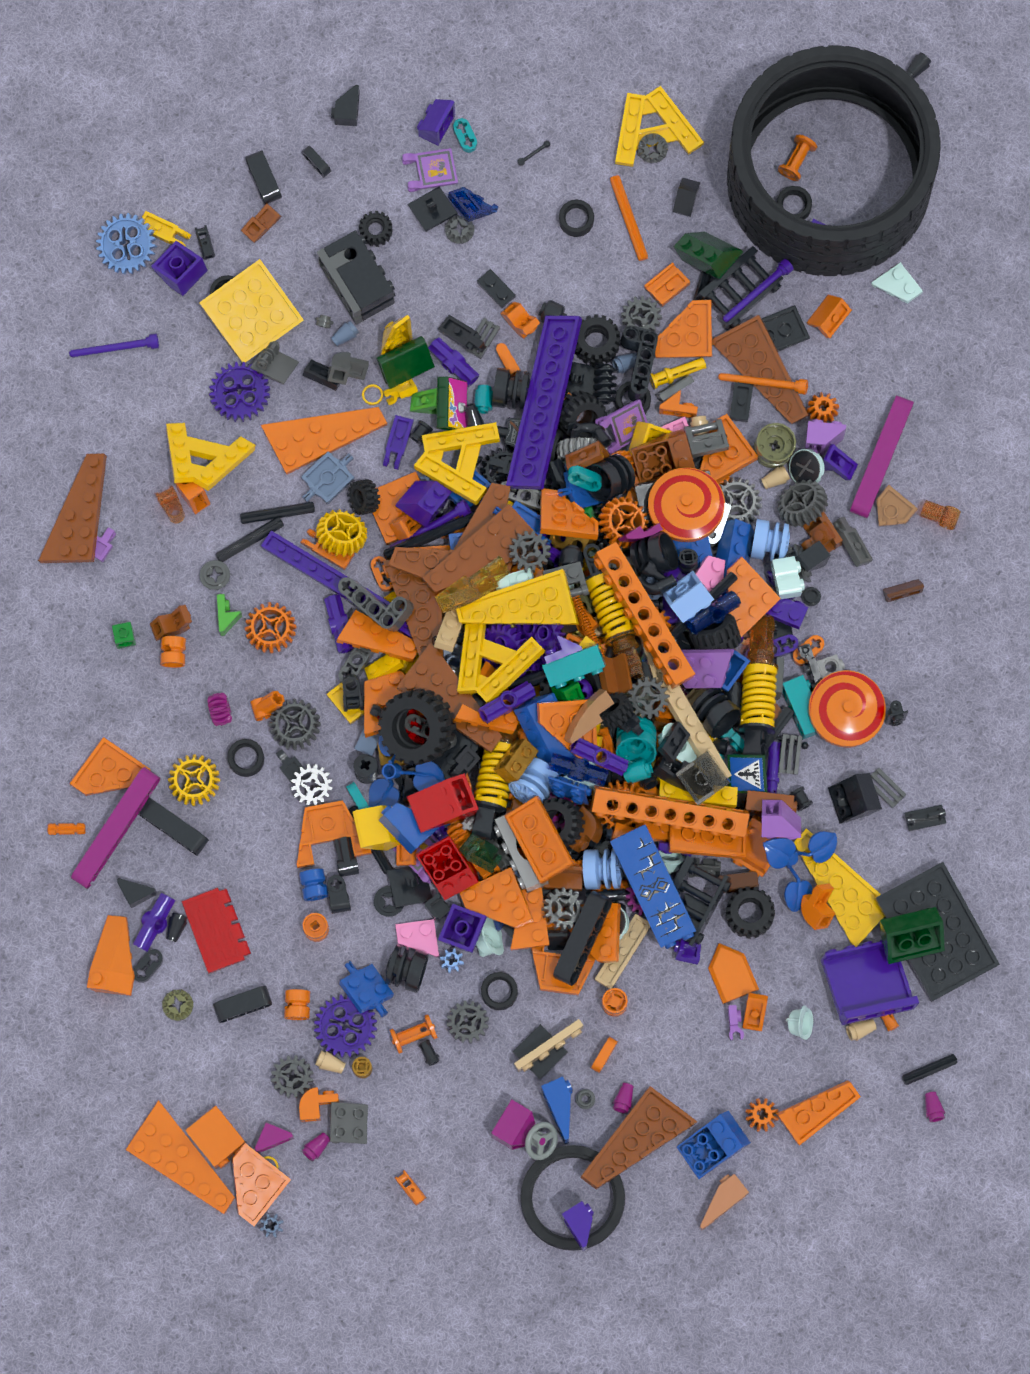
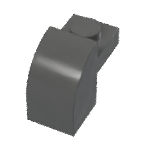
M349 352L337 353L332 358L327 381L346 385L348 377L364 380L369 361L353 358Z

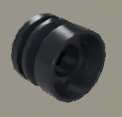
M497 368L492 407L505 408L507 401L510 400L511 407L515 410L518 401L520 402L519 410L523 411L530 384L529 372L524 371L523 379H520V370H517L515 377L511 378L510 369Z
M614 454L586 468L598 473L602 477V486L599 490H588L597 501H608L630 491L634 487L635 472L631 463L622 455Z
M664 531L650 536L649 539L644 538L633 542L630 546L631 560L639 576L638 569L648 559L655 564L657 571L662 574L677 569L679 565L676 546L671 537Z
M709 688L691 706L706 732L714 739L726 734L736 724L741 715V709L733 701L728 700L727 695L722 693L720 688Z
M397 944L387 963L385 984L391 985L395 977V987H398L401 981L405 980V990L418 993L426 970L429 953L416 950L411 958L409 957V948L406 947L403 955H400L402 946Z

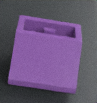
M818 419L808 421L805 449H812L819 455H824L831 444L836 446L844 439L846 425L838 421L823 423L822 420Z
M762 800V837L767 839L781 837L788 838L789 840L801 838V818L782 800Z

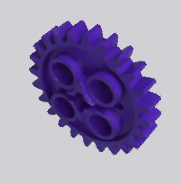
M235 362V367L228 364L227 370L221 367L222 374L215 373L218 379H211L214 384L209 386V389L213 391L209 393V396L214 398L211 400V404L216 405L214 407L215 411L221 410V417L226 414L227 420L233 417L234 422H237L238 418H241L242 422H244L245 417H248L251 421L252 414L258 417V410L264 412L262 405H268L266 399L270 398V394L267 393L270 391V386H265L269 383L268 379H264L265 375L259 374V372L250 368L252 364L246 367L245 362L242 363V366ZM246 379L253 380L250 385L243 383ZM228 381L234 382V385L232 387H226L225 383ZM238 389H242L240 395L238 394ZM248 397L255 398V400L251 403H247L245 401ZM229 399L236 400L233 405H228L227 401Z
M495 624L486 628V640L516 651L526 641V638H520L522 633H516V627L511 628L510 624ZM482 658V664L487 661L496 670L501 666V664ZM522 673L518 678L525 676L526 673Z
M515 624L517 626L516 633H522L521 639L526 638L527 641L530 637H533L545 651L555 647L556 650H559L554 635L560 637L565 635V633L560 631L564 627L563 625ZM541 656L529 667V670H543L542 665L544 663Z
M341 994L338 1001L335 997H332L333 1003L330 1004L328 1001H325L327 1007L320 1006V1010L323 1013L316 1014V1017L320 1019V1021H314V1024L319 1026V1028L314 1029V1032L320 1033L316 1039L323 1040L320 1046L324 1047L327 1045L326 1051L330 1052L333 1050L334 1056L338 1052L341 1058H344L345 1053H348L349 1058H351L352 1052L359 1056V1049L366 1052L364 1045L371 1046L372 1044L369 1039L376 1038L372 1032L378 1029L372 1025L376 1024L377 1020L371 1019L375 1016V1013H369V1010L360 1014L348 996L347 999H344ZM343 1009L346 1014L343 1018H337L335 1012ZM356 1016L364 1018V1022L361 1025L353 1023ZM333 1019L341 1024L348 1022L350 1027L359 1029L362 1033H357L349 1028H346L344 1031L341 1025L331 1023L329 1020ZM335 1027L338 1029V1034L333 1037L329 1036L328 1030ZM354 1034L357 1037L356 1041L351 1044L346 1042V1037Z

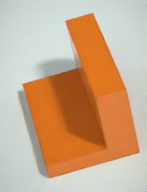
M828 294L806 323L809 326L818 328L826 338H831L852 309L842 298Z

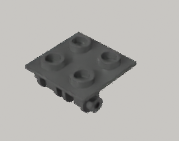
M272 341L268 347L261 351L250 368L284 384L299 361L279 352V343Z
M331 1102L330 1142L336 1144L340 1142L367 1144L368 1105Z

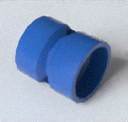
M311 869L299 873L301 885L304 886L302 889L304 901H315L328 897L327 885L323 884L325 881L324 869Z

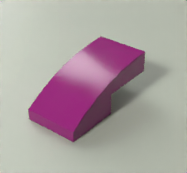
M660 523L645 531L639 526L620 537L619 541H639L660 532L663 528Z

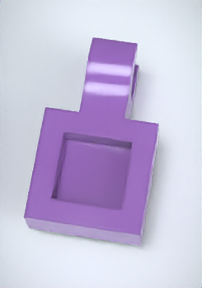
M109 527L102 538L97 536L95 558L101 562L105 560L113 548L109 542L116 535L115 531Z
M729 1005V1039L732 1041L733 1033L737 1032L740 1034V1040H743L744 1032L738 1027V1022H741V1011L737 1010L736 1005Z

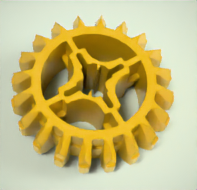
M339 509L337 513L334 510L330 514L325 513L316 527L318 544H323V549H328L329 553L334 552L336 556L342 554L345 557L346 554L352 556L353 553H358L364 547L367 540L365 522H361V517H355V513L349 514L348 510L342 512Z
M193 754L192 760L186 755L185 762L180 758L178 759L179 766L173 764V768L176 771H169V774L174 776L168 778V782L173 783L169 785V789L174 790L172 792L174 797L179 795L177 798L179 802L184 799L185 805H188L190 800L192 806L196 805V801L203 805L202 799L205 798L207 802L210 801L209 794L215 797L216 794L212 789L219 790V786L214 784L220 783V778L216 777L219 775V771H214L216 765H210V759L204 762L203 755L200 756L199 760H197L196 754ZM191 766H199V767H200V768H197V769H196L195 771H193V772H190V771H188V770H185V769H187L188 767H191ZM205 770H207L210 776L208 786L202 781ZM180 775H183L187 780L183 790L179 787ZM196 776L199 783L191 784L190 778L194 777L195 779ZM193 789L203 790L198 794H188Z

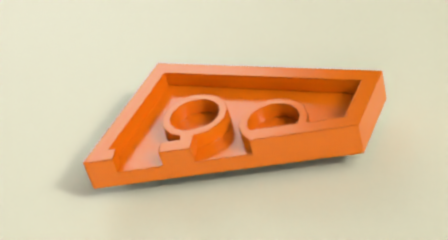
M542 887L527 893L526 889H523V895L534 921L514 929L511 951L549 946L546 918H543L545 911L541 910L544 907Z

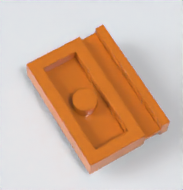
M672 262L646 283L644 288L663 307L689 286L690 281Z

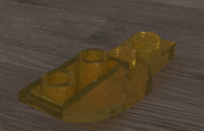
M498 556L469 578L464 575L434 598L443 613L458 609L480 599L499 587L497 582L508 575L510 571L503 558Z

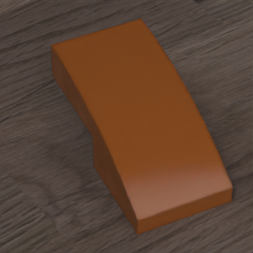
M266 203L255 217L252 216L241 231L255 243L282 216Z

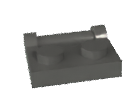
M721 419L699 426L684 427L692 458L729 450L728 440ZM717 429V432L693 437V434Z
M581 562L543 571V575L561 569L565 570L568 585L580 583L581 586L571 589V596L589 595Z

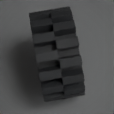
M376 210L375 213L370 211L369 215L364 214V218L360 219L359 233L363 235L367 244L369 243L372 247L373 245L380 247L379 244L385 245V242L390 240V236L392 237L393 231L389 216H385L384 212L380 214ZM373 223H379L382 225L383 231L378 235H373L368 230L369 226Z
M369 479L351 483V487L348 488L350 492L348 493V497H350L348 502L352 504L350 507L351 509L354 508L353 512L357 513V515L376 512V509L379 508L378 504H380L378 500L380 495L377 494L379 490L378 488L375 489L376 484Z
M615 692V695L613 693L609 694L614 704L599 714L605 727L612 728L613 726L617 728L618 724L622 726V722H627V718L632 717L631 713L634 712V707L622 692L620 694Z

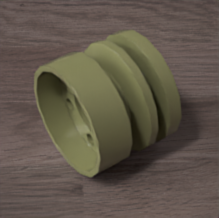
M772 423L763 427L754 442L753 450L758 455L757 461L766 468L775 469L778 466H784L788 463L795 450V435L789 427L781 423ZM773 444L776 445L775 451L771 450Z

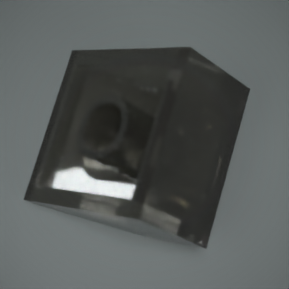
M709 750L675 773L697 805L731 783Z

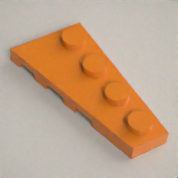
M357 610L354 611L336 643L351 644L352 647L359 649L360 647L370 649L371 652L378 654L379 652L389 654V657L412 663L418 655L413 639L398 631L393 632L381 627L372 618Z
M847 1080L780 1111L776 1115L796 1143L801 1145L861 1096L852 1083Z

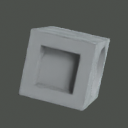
M837 654L817 661L822 679L831 673L845 670L842 659H838ZM833 665L835 667V671L828 672L825 669V666Z

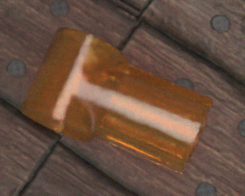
M926 500L920 516L937 522L943 528L947 527L948 530H954L961 511L952 506L944 507Z

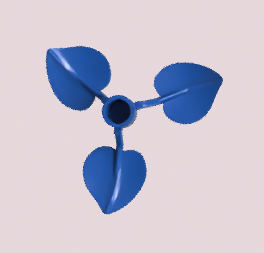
M379 736L378 744L380 751L383 755L390 756L387 752L388 747H383L381 743L383 737ZM394 755L388 761V764H385L382 768V775L386 779H377L370 786L369 808L380 805L394 806L399 801L400 792L397 788L393 787L394 781L392 779L399 778L401 774L415 775L413 784L418 791H421L445 780L441 768L436 763L430 761L416 765V772L403 771L399 764L394 763Z
M827 831L815 833L808 843V849L811 851L809 853L796 850L794 842L788 838H775L763 842L769 865L775 869L786 866L796 878V882L792 881L787 884L784 892L786 905L792 912H797L801 909L803 895L812 894L813 890L812 885L808 881H800V877L794 871L792 865L798 862V855L813 856V860L816 863H823L830 859L837 846L836 833Z

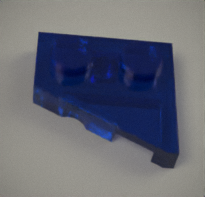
M465 187L450 191L448 194L449 200L468 222L496 213L498 210L496 204L491 206L485 203L483 197L474 194Z

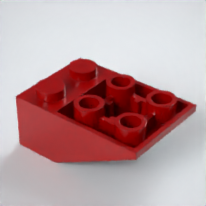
M465 773L407 796L420 833L473 816L478 811V806Z
M450 836L415 854L444 900L479 882L476 869Z

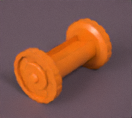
M800 134L794 138L797 146L787 165L782 164L778 167V172L792 181L800 180L801 174L798 170L808 151L813 152L817 149V144L812 139Z
M428 1014L424 1015L425 1022L399 1033H396L394 1029L389 1030L393 1038L392 1043L396 1046L399 1054L403 1053L402 1046L429 1035L433 1039L438 1038L434 1029L435 1025L432 1024ZM422 1028L427 1029L425 1032L420 1031Z

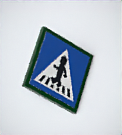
M727 755L728 770L732 775L729 777V787H738L737 793H747L748 790L767 792L765 755Z

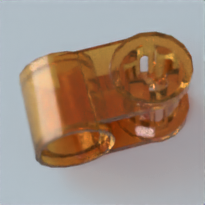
M171 485L169 489L161 493H155L170 522L175 524L181 523L185 518V514L174 487ZM174 510L180 511L176 516L171 515Z

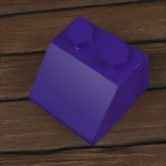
M435 99L433 104H429L425 119H421L417 126L419 137L439 146L455 117V102L452 100Z
M175 241L151 266L171 289L182 296L208 271L203 259L178 241Z
M415 481L395 506L427 527L446 505L452 491L437 481Z
M452 904L438 940L448 946L473 953L487 916Z
M581 1201L562 1213V1219L582 1251H585L594 1212L588 1203L584 1205Z

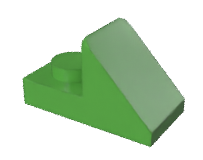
M437 388L414 393L411 398L410 412L437 415Z
M218 594L219 632L221 636H225L242 617L241 611L227 612L230 611V601L226 600L225 594Z

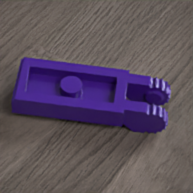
M395 415L385 449L386 454L383 466H388L392 453L397 455L394 469L399 470L414 423L413 419Z

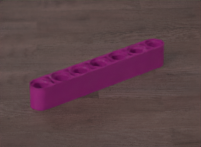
M896 395L851 506V513L868 518L913 407V401Z
M145 767L139 771L72 873L71 879L86 889L91 886L90 883L95 881L160 781L159 776Z

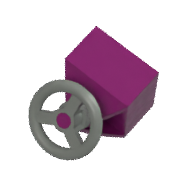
M512 1099L491 1132V1137L511 1150L525 1147L527 1154L534 1160H543L549 1157L555 1150L558 1142L557 1130L551 1123L540 1122L535 1124L532 1111ZM548 1128L550 1131L544 1134L538 1130ZM552 1138L549 1148L543 1153L544 1146ZM531 1145L537 1147L536 1154L532 1151Z

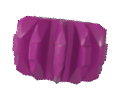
M216 693L209 696L207 702L213 724L215 726H223L232 721V712L226 694Z

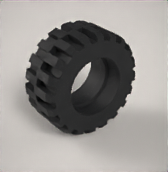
M412 689L395 695L393 699L386 703V707L382 708L380 714L383 717L378 721V725L381 726V730H378L379 736L383 737V741H381L383 747L387 746V752L390 756L395 755L397 761H404L408 765H421L436 760V758L444 755L445 751L451 747L450 741H453L455 738L453 730L456 729V723H453L452 720L455 716L453 712L450 713L448 702L444 703L442 701L443 697L439 694L434 696V691ZM411 709L421 712L429 723V737L425 744L421 745L414 742L406 732L405 718Z

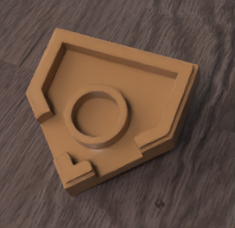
M890 485L876 499L879 526L906 524L918 510L917 507Z

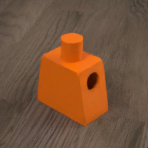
M194 482L175 483L178 492L194 514L210 505L205 490Z

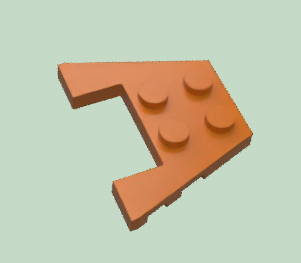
M485 661L480 675L489 677L496 669L489 662ZM503 700L505 704L511 705L508 700ZM462 704L454 719L455 722H468L476 727L481 725L489 727V730L511 735L519 723L514 709L512 712L504 714L487 724L483 722L479 712Z
M401 670L364 681L365 738L379 734L378 730H381V726L378 725V718L370 714L372 705L377 704L381 708L386 707V703L390 699L402 693L397 689L398 684L405 676ZM417 710L418 716L426 719V717Z
M639 782L634 783V788L640 787V793L659 796L658 788L654 787L650 790H645L640 786ZM654 806L646 808L647 814H652L655 811ZM668 809L665 811L664 815L666 817H669V815L674 814L675 811L673 809ZM644 820V823L637 822L633 828L616 822L611 840L646 824L654 842H669V824L656 826L651 821Z
M343 800L305 807L297 868L315 865L312 845L332 842L342 837H351L355 857L372 854L371 849L360 847L355 821Z
M545 946L531 948L540 991L578 996L596 959L589 954L577 982L570 986L555 979L553 976L561 954L544 952Z

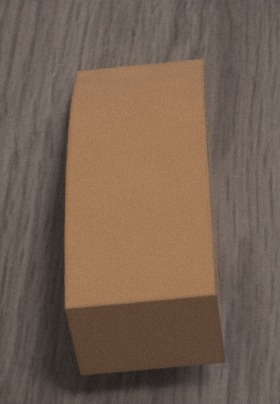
M599 689L581 706L568 727L564 737L566 742L573 744L603 721L599 714L614 704L606 690Z

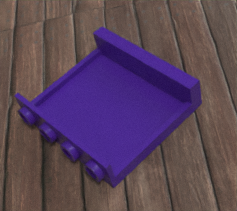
M882 939L876 943L868 941L858 947L850 945L839 951L831 949L826 951L821 959L841 1025L914 1010L919 1004L918 997L912 996L902 962L888 964Z

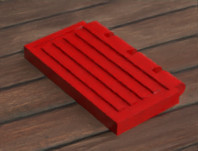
M218 888L182 901L208 974L245 960L244 956L251 954L247 941L238 942V940L245 938L240 923L233 925L231 923L238 920L233 905L225 907V904L232 902L227 889L219 891Z

